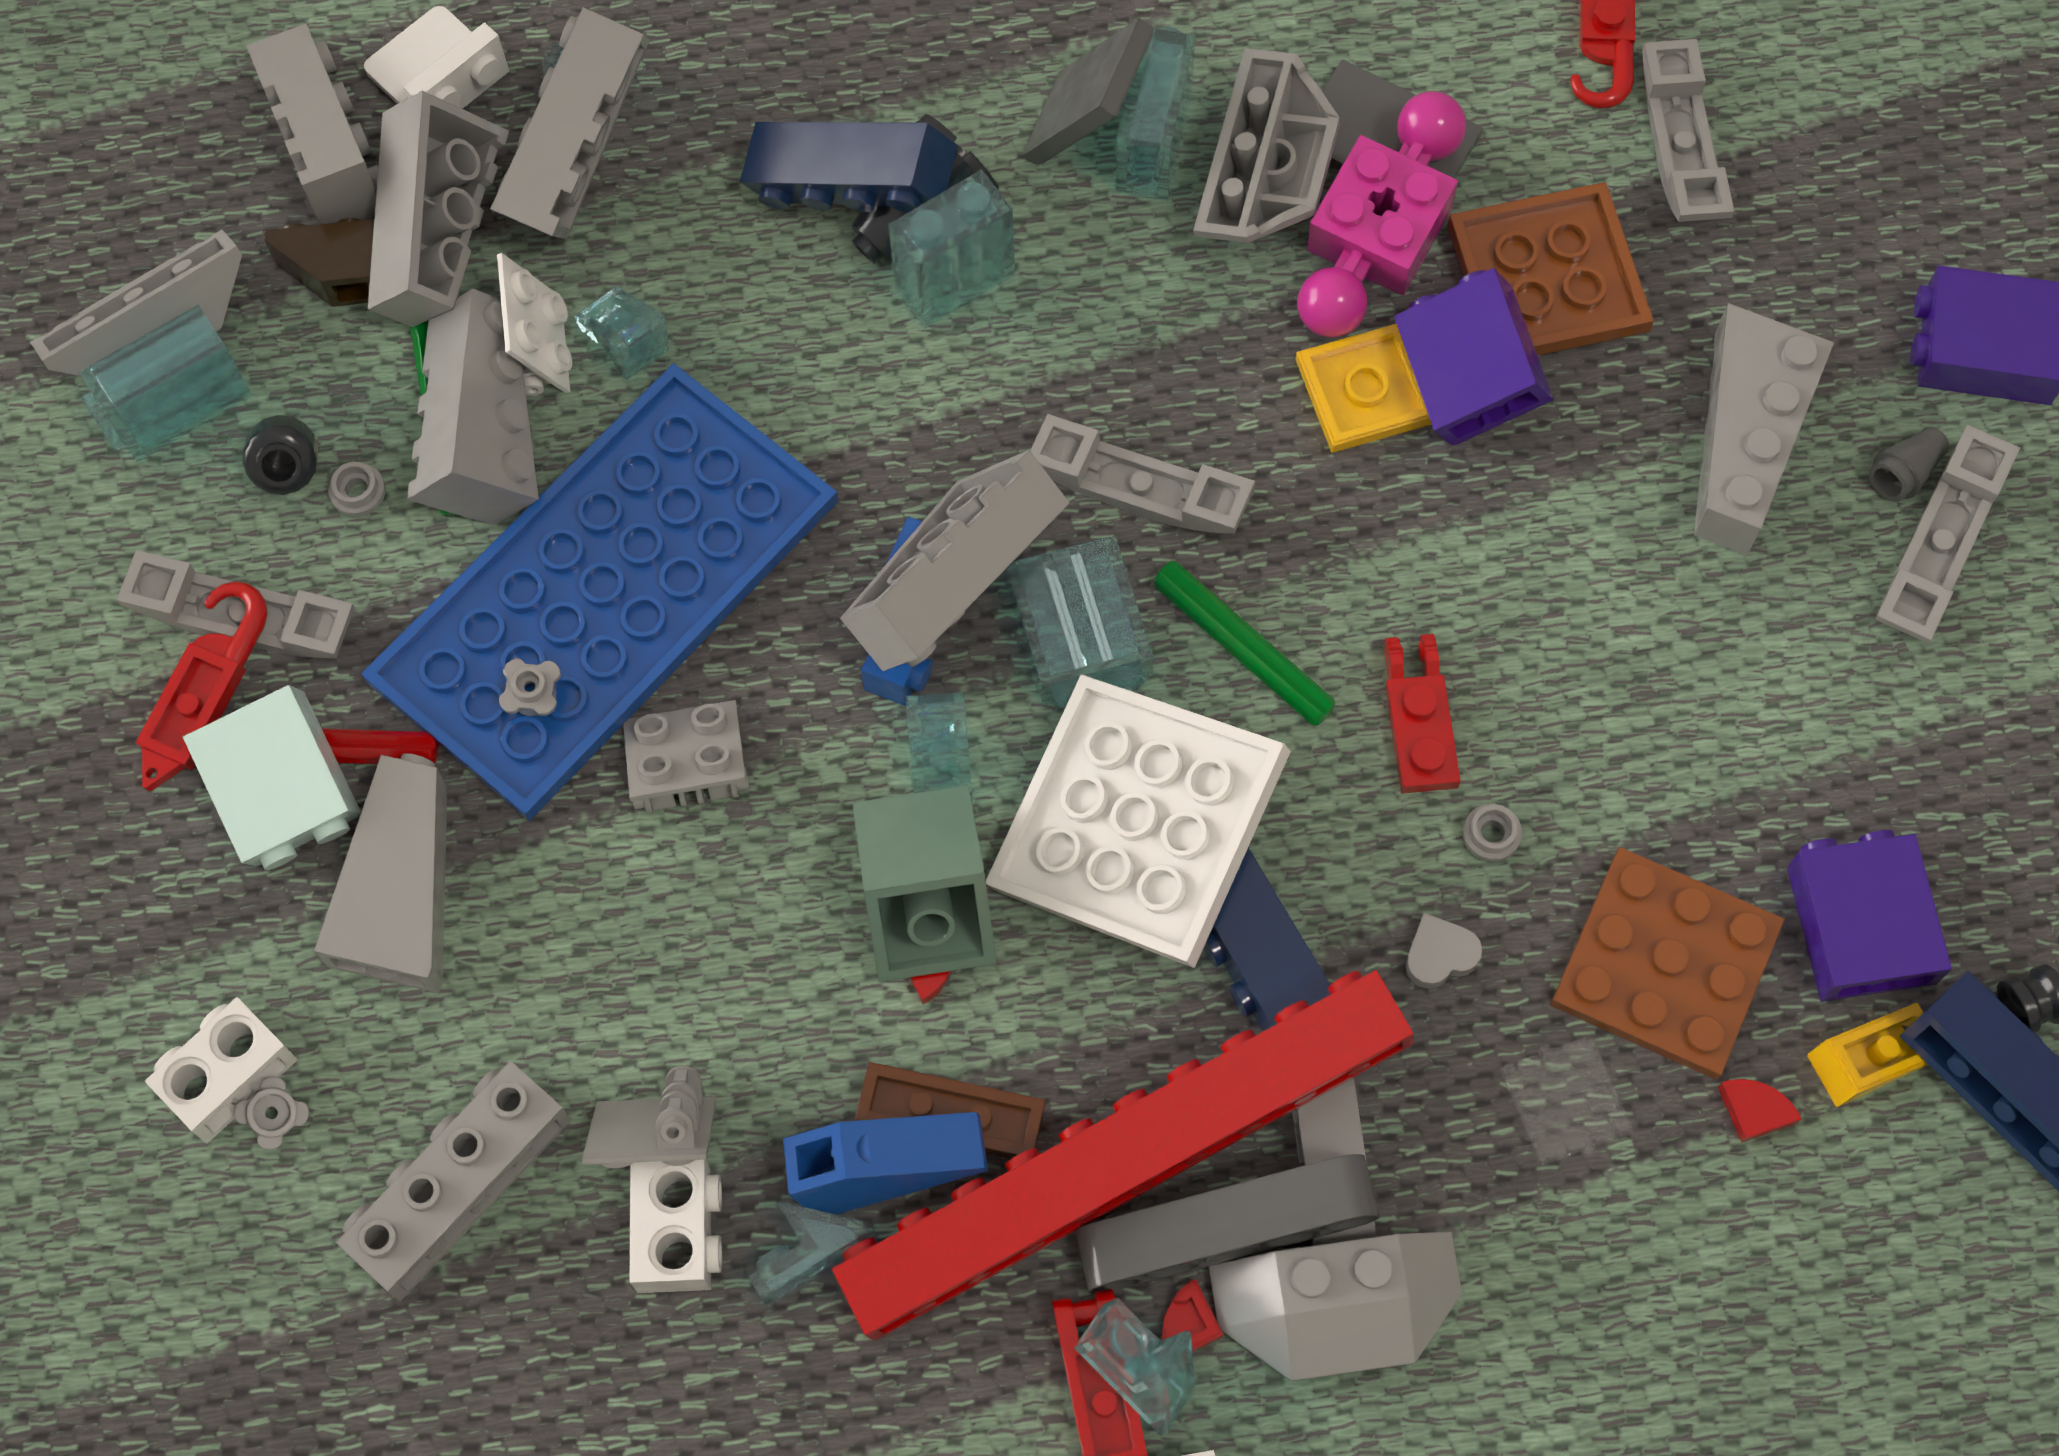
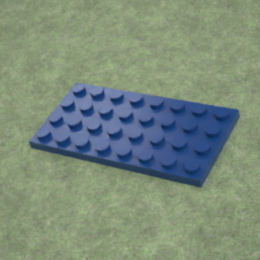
M673 363L539 496V500L532 503L361 675L370 687L423 732H427L434 737L438 745L530 822L839 502L838 493ZM521 659L525 664L540 665L544 661H552L557 664L561 677L555 683L557 706L552 713L546 716H527L519 712L509 714L501 708L499 697L505 692L507 683L503 669L509 661ZM528 683L525 686V690L528 692L535 689V684Z

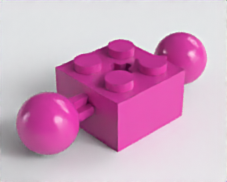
M1426 91L1415 95L1406 102L1397 120V133L1402 144L1399 152L1363 135H1360L1310 222L1307 251L1335 264L1334 267L1323 268L1312 273L1304 281L1298 293L1297 308L1299 316L1304 325L1313 333L1322 337L1336 338L1349 334L1360 325L1367 310V293L1362 284L1364 278L1402 296L1408 290L1453 209L1458 180L1428 166L1430 161H1438L1453 154L1463 142L1466 134L1464 111L1460 104L1450 95L1439 91Z

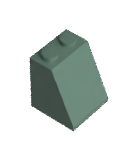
M962 785L853 802L864 895L879 982L997 964L985 873L969 786Z

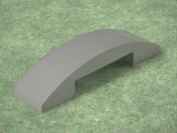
M1697 39L1644 43L1642 53L1647 108L1658 171L1666 198L1678 222L1733 218L1735 211L1725 167L1718 168L1702 97L1706 79Z
M1047 414L1030 450L1053 481L1075 492L1156 522L1191 530L1235 534L1255 488L1254 480L1202 464L1198 473L1100 441L1099 430Z
M1967 424L1923 511L1875 620L1929 644L1954 592L1952 591L1987 514L2003 487L2020 447Z
M139 550L135 551L117 597V602L121 606L200 635L224 634L233 637L246 613L245 602L237 597H227L221 600L213 609H207L204 605L205 600L214 589L222 584L233 581L197 573L188 562ZM255 587L266 601L268 616L265 628L254 648L292 656L337 658L355 608L353 603L298 590L295 597Z

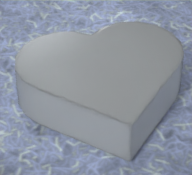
M1424 913L1406 959L1405 968L1407 976L1417 986L1432 989L1445 983L1449 975L1457 977L1468 975L1475 970L1481 959V942L1476 934L1470 930Z

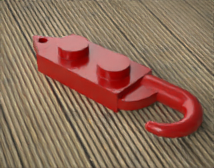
M1580 0V48L1582 54L1589 60L1599 64L1613 66L1612 87L1601 93L1588 90L1582 84L1578 74L1571 76L1572 91L1587 106L1598 109L1612 108L1621 104L1631 93L1634 83L1635 0Z
M237 581L225 583L209 594L204 602L207 609H213L221 600L227 597H237L245 602L246 613L233 637L224 634H206L198 637L193 643L189 642L135 742L142 751V787L148 792L153 791L185 768L193 771L195 762L183 736L222 717L246 672V669L243 667L265 628L268 616L264 597L258 589L248 583ZM157 772L156 777L151 779L152 774Z

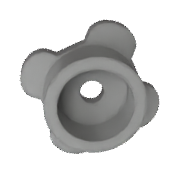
M513 659L505 665L503 673L507 678L505 692L499 697V703L506 713L515 714L519 712L527 716H546L555 710L557 706L555 683L561 677L557 664L552 661H544L540 665L525 664L521 659ZM528 683L535 684V689L528 692L525 690V686Z
M279 1077L264 1079L261 1083L260 1091L250 1100L238 1102L234 1110L236 1121L239 1124L248 1125L258 1135L257 1141L259 1146L269 1150L279 1147L282 1144L283 1135L293 1126L303 1125L309 1116L307 1105L304 1102L295 1101L285 1091V1082ZM269 1107L277 1109L278 1114L276 1118L269 1119L266 1117L265 1112Z

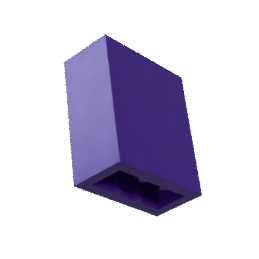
M1938 265L1928 285L1919 286L1914 303V317L1922 319L1921 333H1916L1910 354L1911 366L1919 367L1918 387L2051 405L2059 394V282Z
M1495 268L1487 271L1472 272L1464 276L1457 286L1438 295L1420 297L1410 304L1409 309L1394 316L1433 429L1450 445L1453 446L1467 441L1554 400L1513 288Z
M1880 830L1863 835L1858 839L1859 842L1837 845L1836 839L1832 838L1815 840L1803 845L1787 867L1820 1002L1937 985L1952 970L1916 833L1895 836L1892 830Z

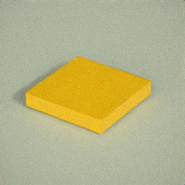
M1397 324L1296 352L1295 360L1331 453L1431 425Z

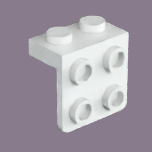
M443 6L433 7L369 57L364 63L367 76L396 104L423 90L461 109L509 72L498 34L485 22L471 32Z

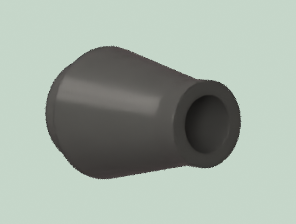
M1926 427L1917 435L1878 453L1873 460V466L1869 470V480L1875 491L1883 498L1894 502L1916 496L1940 459L1948 453L1950 445L1947 437L1937 428Z

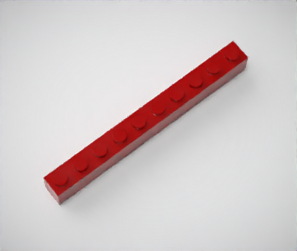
M1377 970L1365 976H1362L1360 971H1354L1339 978L1327 988L1331 995L1311 1006L1308 1005L1306 1000H1301L1286 1007L1274 1017L1277 1024L1256 1036L1252 1029L1235 1035L1221 1045L1220 1048L1223 1054L1203 1065H1201L1199 1059L1184 1063L1167 1075L1169 1084L1149 1095L1145 1089H1139L1124 1096L1113 1105L1116 1113L1094 1124L1091 1118H1087L1071 1125L1059 1134L1061 1143L1041 1154L1037 1148L1024 1151L1005 1164L1007 1173L988 1183H985L983 1178L974 1179L953 1191L950 1196L954 1202L934 1213H931L929 1207L917 1210L896 1224L899 1232L879 1243H877L875 1237H871L845 1250L842 1253L845 1261L832 1268V1271L864 1335L875 1341L1073 1233L1078 1228L1093 1222L1412 1046L1414 1033Z

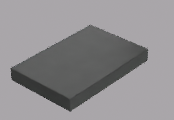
M1137 18L1061 70L1022 157L1033 164H1043L1116 118L1154 34V28L1142 19Z
M1342 59L1322 90L1340 118V127L1329 165L1340 171L1360 135L1399 152L1402 144L1397 133V120L1403 106L1415 96V94ZM1466 119V134L1459 148L1444 159L1430 161L1428 166L1455 179L1480 139L1483 127Z

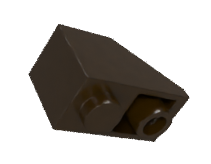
M344 218L336 223L310 226L297 223L286 225L281 229L264 230V241L276 265L330 306L368 303L374 232L373 219Z

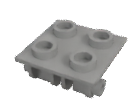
M736 700L704 704L657 714H647L629 718L623 724L630 802L633 801L635 810L646 808L647 813H653V810L676 807L674 794H678L681 807H687L686 792L696 791L698 803L704 804L703 789L708 788L710 800L727 797L738 798L739 791L750 790L747 770L744 766Z
M682 1065L672 1068L666 1075L665 1089L661 1099L596 1102L582 1156V1165L601 1164L607 1168H623L634 1162L662 1161L667 1165L680 1166L695 1160L707 1159L716 1109V1096L703 1097L702 1081L699 1073L692 1067Z

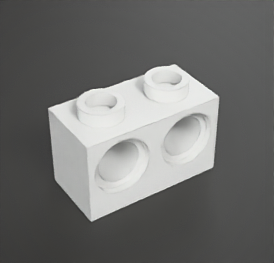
M236 997L228 1005L223 1004L213 1009L201 1022L200 1031L186 1044L176 1046L161 1056L154 1066V1073L145 1082L181 1121L207 1144L235 1118L234 1110L238 1102L250 1100L260 1091L261 1083L264 1079L280 1077L298 1059ZM243 1035H253V1043L245 1054L238 1057H230V1049L236 1039ZM207 1076V1084L204 1091L196 1098L185 1100L184 1092L187 1085L197 1077Z
M706 1159L695 1160L680 1166L667 1165L662 1161L634 1162L630 1165V1284L637 1293L711 1290V1273H721V1236L711 1235V1212L721 1211L722 1208L720 1174L711 1175V1169ZM686 1182L692 1185V1195L684 1205L670 1208L662 1204L664 1191L671 1184ZM677 1242L690 1244L693 1252L691 1259L685 1266L679 1269H667L662 1266L663 1253L670 1245Z

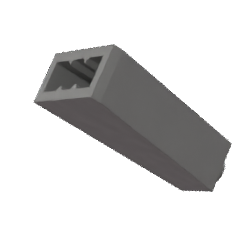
M402 754L400 759L384 755L380 756L314 952L329 968L439 993L443 983L447 785L435 764L429 759L415 754Z

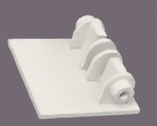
M503 253L497 254L505 352L522 363L526 395H540L544 392V386L549 384L554 385L564 393L570 392L568 371L572 368V357L565 340L564 322L568 319V311L563 298L558 292L547 287L531 275L528 270L520 267Z

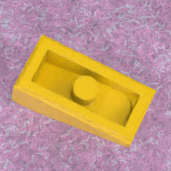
M1918 1002L1829 1038L1808 1053V1059L1836 1107L1851 1102L1928 1065L1900 1037L1905 1031L1902 1026L1909 1027L1923 1013Z

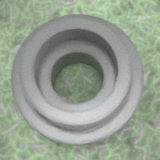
M349 462L341 465L333 473L328 487L329 498L334 507L342 514L353 517L364 516L377 509L382 503L386 491L384 480L378 470L371 465L361 462ZM354 486H367V490L361 495L349 497V491Z
M1484 804L1472 810L1467 816L1463 826V840L1468 850L1477 858L1490 862L1502 861L1513 855L1517 850L1522 838V827L1519 819L1510 809L1498 804ZM1486 826H1495L1501 831L1502 839L1498 842H1489L1482 836L1481 829Z

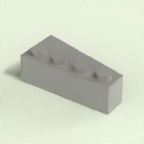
M303 24L246 45L285 140L288 152L296 167L300 182L319 224L336 223L344 218L373 219L374 221L378 165L367 168L363 156L371 154L372 151L360 122L349 126L345 115L354 112V108L343 82L332 85L328 74L337 71V68L325 40L314 43L307 24Z
M472 288L456 299L453 309L428 321L422 371L428 378L427 392L419 397L417 412L419 416L423 417L421 438L414 441L412 461L418 464L416 479L409 483L407 500L492 525L500 523L539 500L522 363L505 352L501 299Z

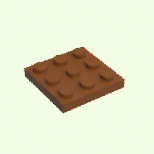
M1606 182L1449 215L1447 227L1463 277L1475 271H1487L1495 268L1507 280L1515 293L1537 356L1650 332L1654 320Z
M1618 847L1550 1006L1718 1080L1722 1075L1785 918L1622 847Z

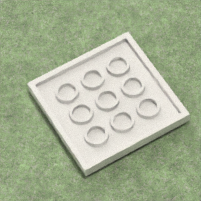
M1081 674L989 872L986 885L993 891L1195 968L1291 751L1284 743Z

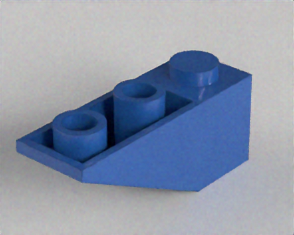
M977 1112L838 1122L783 1138L789 1196L819 1220L988 1171L981 1119Z

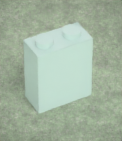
M287 685L183 736L237 855L243 864L252 866L262 864L264 870L277 868L298 856L295 848L313 839H316L317 844H323L346 834L350 830L348 822L361 815L357 802L305 692L291 685Z

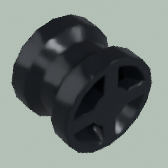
M2042 964L2032 968L2028 973V977L2020 980L2016 977H2010L1998 983L1996 991L1998 1000L2029 1029L2037 1033L2043 1023L2049 1021L2053 1024H2059V974L2054 968L2048 964Z

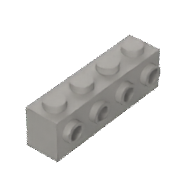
M511 1060L501 1071L496 1068L487 1073L473 1091L475 1098L459 1115L452 1113L445 1117L433 1130L430 1136L432 1143L415 1160L409 1158L402 1162L389 1176L386 1183L389 1188L372 1205L367 1203L354 1211L342 1228L344 1234L336 1243L399 1302L571 1122L563 1107Z

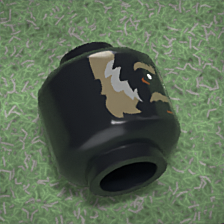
M276 415L264 418L253 426L246 438L242 462L246 475L256 487L270 494L286 495L298 492L309 484L316 472L319 446L315 434L304 422L291 416Z

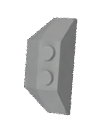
M1244 48L1193 228L1194 236L1249 243L1315 215L1338 135L1340 118L1317 83L1306 71L1305 65L1297 54Z
M220 230L208 237L204 242L195 244L30 343L48 370L125 385L135 379L143 380L149 378L163 367L165 361L182 351L188 352L200 348L209 341L212 333L222 328L242 254L223 230Z
M1451 1232L1394 1234L1275 1251L1208 1267L1216 1320L1221 1331L1289 1381L1414 1364L1462 1294Z

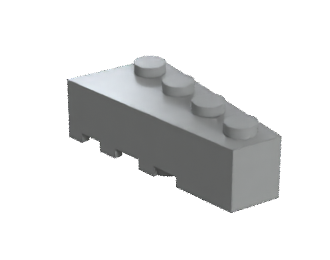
M584 7L578 18L571 16L568 19L559 42V46L564 49L556 67H550L543 78L538 97L541 99L533 117H530L523 127L518 141L517 152L500 183L498 193L490 208L491 210L548 235L562 239L568 238L650 39L640 32Z
M423 90L383 112L368 310L414 327L454 308L471 254V250L467 245L472 230L480 226L484 213L480 204L486 187L493 184L498 166L494 164L498 149L505 146L509 130Z
M1727 304L1714 339V360L1710 377V398L1704 434L1705 445L1699 482L1695 536L1748 555L1762 528L1834 342L1735 305Z
M1030 450L958 480L840 619L882 671L907 663L909 667L921 663L935 650L937 646L935 641L946 629L963 616L965 610L1070 502Z

